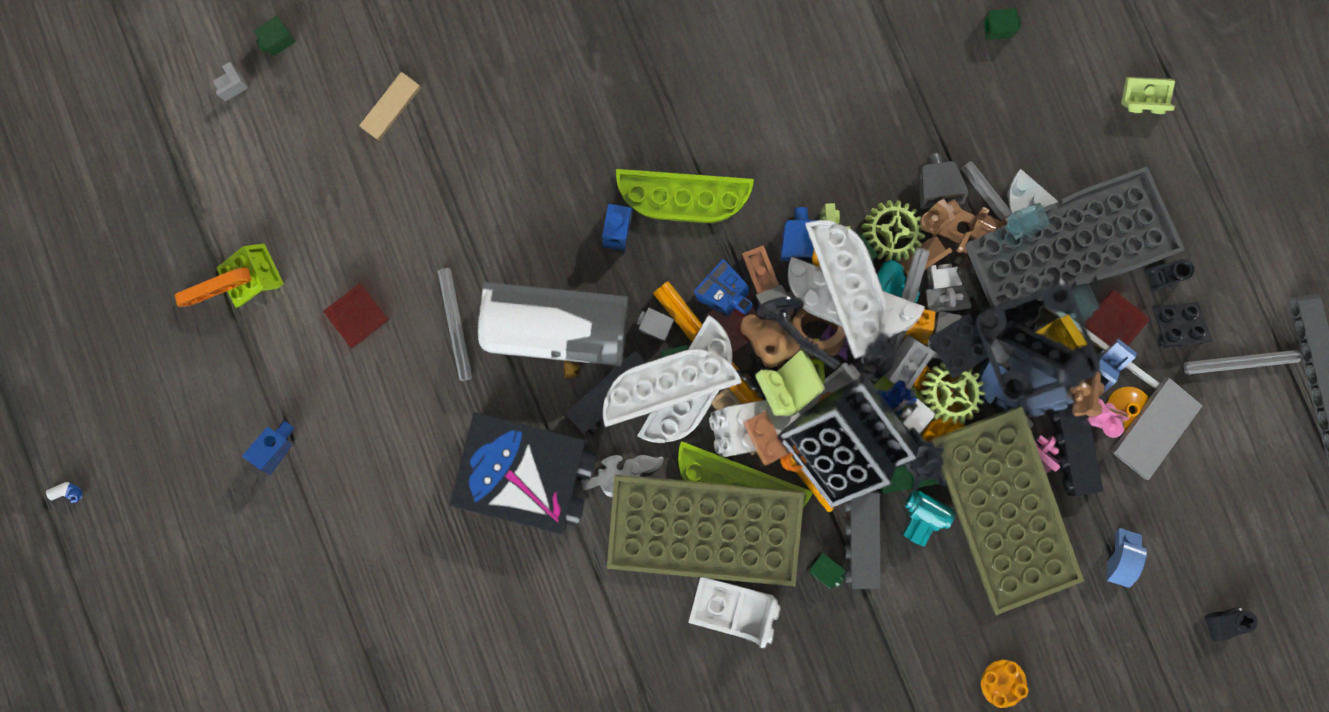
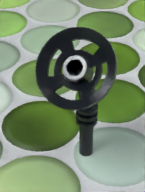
M795 296L779 297L766 301L757 308V314L761 318L776 319V322H779L780 326L800 346L799 349L802 350L804 348V352H809V356L814 355L832 369H837L841 362L819 348L818 343L814 344L813 340L809 341V337L805 338L789 321L790 316L803 309L804 301L802 298ZM767 310L771 311L770 315H764Z
M878 332L875 339L865 349V354L856 359L849 344L847 349L848 364H852L858 370L861 377L867 375L869 379L879 378L891 369L894 363V350L891 343L886 339V333ZM877 358H880L879 363L875 366V361ZM884 358H888L886 366L879 371L878 368L883 364ZM860 363L864 368L870 369V373L861 371L855 364Z

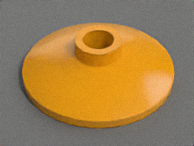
M1122 387L1115 390L1108 397L1106 404L1112 403L1117 410L1126 412L1129 419L1123 421L1125 433L1149 398L1138 388ZM1131 405L1135 407V412L1133 414L1129 412V407Z

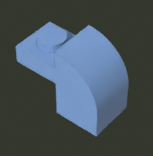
M1119 339L1097 355L1100 364L1098 371L1101 374L1100 383L1104 385V393L1117 382L1119 372L1133 361L1137 355L1134 350Z
M990 360L985 361L978 372L979 378L976 379V382L984 383L983 386L979 387V391H984L985 395L979 396V399L983 400L985 405L991 404L995 400L994 404L1004 411L1017 407L1019 401H1010L1004 396ZM998 364L1001 374L1009 372Z
M1121 528L1115 532V553L1107 561V581L1128 588L1136 582L1143 570L1147 555V549L1142 547V535Z

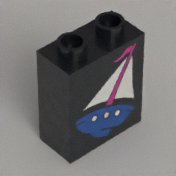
M474 412L449 506L562 534L565 532L567 524L579 526L585 499L575 497L574 494L578 478L590 481L597 453L586 450L587 440Z

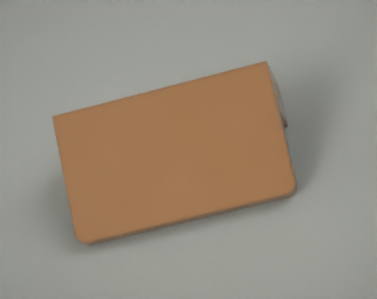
M933 236L920 247L929 251L925 269L952 252L951 248L947 250L944 248L937 236ZM910 252L909 259L904 260L902 257L900 262H898L904 267L903 273L906 277L908 276L913 255Z

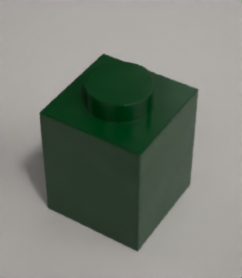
M1016 8L990 10L983 18L986 40L1013 38L1021 28V18L1017 16Z
M277 16L254 30L258 37L256 40L258 46L263 52L268 51L273 57L296 42L284 23Z
M821 551L806 569L830 589L834 586L837 588L845 578L843 575L845 570Z

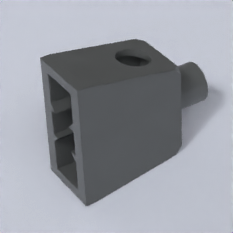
M939 153L929 155L927 157L928 165L922 166L919 175L921 209L932 208L942 199L946 203L956 200L958 204H964L969 192L956 163L953 161L942 162L941 154Z

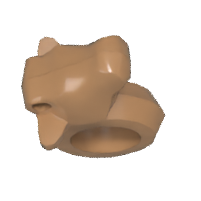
M804 309L790 317L789 321L805 338L807 336L802 332V327L807 323L821 321L831 325L835 331L833 337L824 341H813L814 344L818 343V347L832 357L838 354L844 346L846 334L842 326L816 317ZM748 314L742 319L741 332L750 340L755 353L762 359L765 367L773 368L776 366L777 370L785 365V360L791 359L801 350L799 349L800 346L776 320L761 319L754 314ZM808 355L810 360L818 359L814 355Z

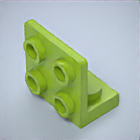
M265 244L243 246L217 266L219 275L239 268L249 269L252 280L228 291L236 308L244 305L261 291L278 289L284 285Z

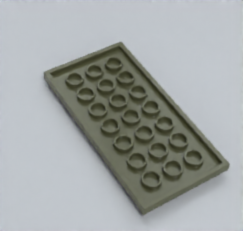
M1014 407L931 439V443L935 447H944V452L942 453L944 464L941 471L947 481L949 493L995 615L1084 582L1023 407Z
M615 474L607 569L795 586L804 491Z

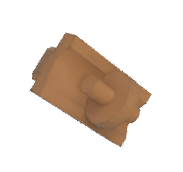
M942 199L921 217L920 225L924 231L936 236L956 219L955 216L961 212V208L956 200L946 203Z
M1099 372L1095 376L1083 380L1076 389L1069 386V391L1074 395L1072 414L1075 416L1088 415L1093 417L1102 414V406L1098 403V399L1104 393V385L1100 383L1101 374Z

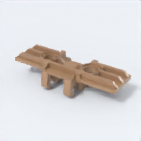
M982 207L976 216L961 209V212L955 216L956 219L941 231L939 235L956 242L958 245L957 252L967 253L965 245L968 239L976 240L989 232L1012 223L1013 220L1008 218L1002 221L987 215L989 209ZM965 222L969 226V231L965 234L958 232L957 224Z

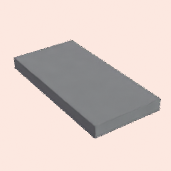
M1165 377L1111 452L1142 478L1149 480L1199 412L1202 405L1173 380Z

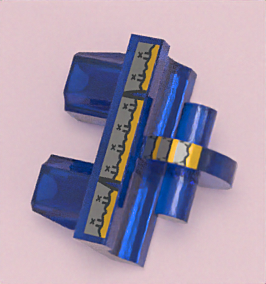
M898 380L887 391L879 390V393L897 417L902 414L905 405L912 406L917 402L915 391L907 389L906 383L903 380Z

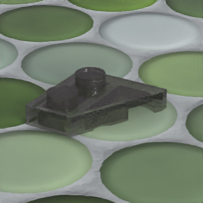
M966 253L956 272L965 286L968 297L974 298L978 306L975 312L978 315L981 309L989 307L990 304L969 255Z

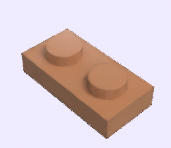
M764 245L742 253V258L756 294L779 286Z
M766 411L743 422L764 465H768L787 454L782 442L777 437L778 434Z

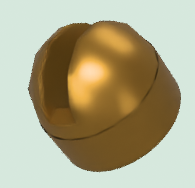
M564 360V379L575 378L579 375L580 365L577 362Z

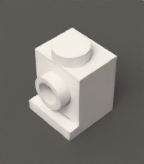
M952 264L939 265L938 269H936V265H932L926 269L929 290L961 286L962 281H964L963 268H952Z
M914 399L911 402L913 408L909 406L901 414V423L909 434H911V427H914L920 434L936 414L920 400Z

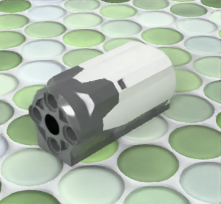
M484 282L479 315V344L483 350L489 353L622 366L629 297Z

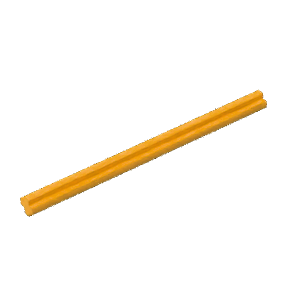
M667 281L653 294L690 341L693 342L703 324L669 281ZM732 361L733 368L735 370H739L738 367ZM740 379L742 383L728 387L741 404L763 401L762 397L759 398L758 394L751 390L748 383ZM791 456V457H790V459L792 460V463H791V464L795 465L796 461H795L794 458ZM802 469L795 471L827 512L832 511L836 507L831 508Z

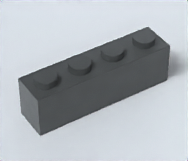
M869 492L844 502V511L848 512V521L844 522V534L848 535V545L844 547L845 559H848V568H845L844 575L845 583H849V587L852 589H881L880 493Z

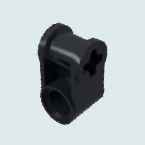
M1180 259L1144 270V274L1148 275L1152 286L1150 291L1154 292L1191 278L1195 272V267L1190 260ZM1177 266L1182 267L1184 272L1183 276H1180L1177 273Z
M1239 607L1209 613L1204 616L1211 640L1223 641L1237 635L1252 632L1258 624L1256 615Z

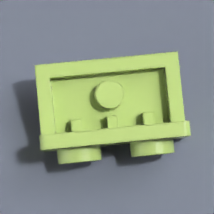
M1126 77L1121 105L1129 108V112L1142 113L1143 109L1151 110V113L1165 114L1166 110L1174 111L1175 106L1171 104L1175 80Z

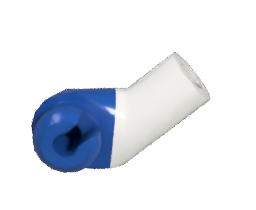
M64 482L46 490V495L50 500L65 496L67 499H70L69 502L77 503L83 497V492L81 488L69 482Z

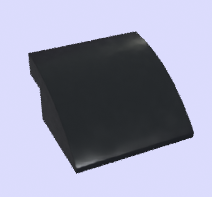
M867 375L850 382L822 399L795 419L777 436L785 448L793 453L792 457L798 465L803 466L802 470L831 508L891 484L896 466L916 459L919 446ZM794 445H795V447H796V450L799 451L798 454H797L796 451L793 449V446H794ZM801 456L807 461L806 464L802 461Z

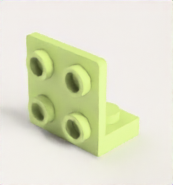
M800 350L778 371L761 370L755 375L774 415L794 416L824 390V386L804 350Z

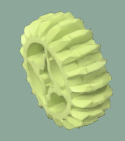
M891 200L886 202V207L884 204L879 203L877 205L878 210L872 208L870 210L871 215L865 217L868 223L863 224L862 229L868 232L862 235L864 238H869L867 242L873 246L875 252H879L877 259L880 260L884 255H886V262L891 260L892 256L897 263L900 262L901 257L904 260L909 259V252L914 255V247L920 248L922 243L919 240L925 237L923 233L919 232L923 230L921 225H918L921 216L915 218L913 215L917 210L913 209L909 212L908 208L910 205L908 203L903 208H901V201H897L894 207ZM892 214L889 224L876 225L880 217ZM901 217L907 222L909 228H905L901 224ZM892 227H894L895 232H898L894 237L892 232L889 231ZM877 235L885 238L886 246L879 241ZM910 238L906 247L894 249L898 239Z
M940 363V368L934 366L932 368L933 374H926L929 381H922L921 383L927 389L920 391L921 395H926L927 399L922 400V403H929L930 406L928 408L936 414L933 419L943 417L942 422H947L952 417V421L955 424L957 419H959L960 424L965 423V418L968 420L973 419L972 412L978 413L980 411L976 404L982 405L984 403L983 400L979 399V396L985 395L984 391H979V387L983 386L984 383L976 382L979 374L971 375L973 368H970L958 375L959 378L949 383L941 380L945 375L949 374L945 365ZM965 385L968 388V397L964 392ZM937 389H938V390L940 391V393H941V399H940V401H938V399H937V394H936V390H937ZM950 389H954L953 393L955 397H951L952 392L950 391ZM954 402L964 406L957 412L946 410Z

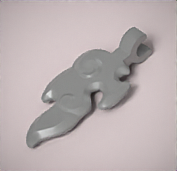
M614 455L607 457L602 461V464L606 467L605 470L599 469L598 476L591 477L590 481L581 480L583 490L600 485L607 496L613 497L615 474L640 476L643 473H650L662 465L664 458L661 456L654 458L647 455H639L633 459L626 460L623 469L618 470L617 464L623 459L622 456Z

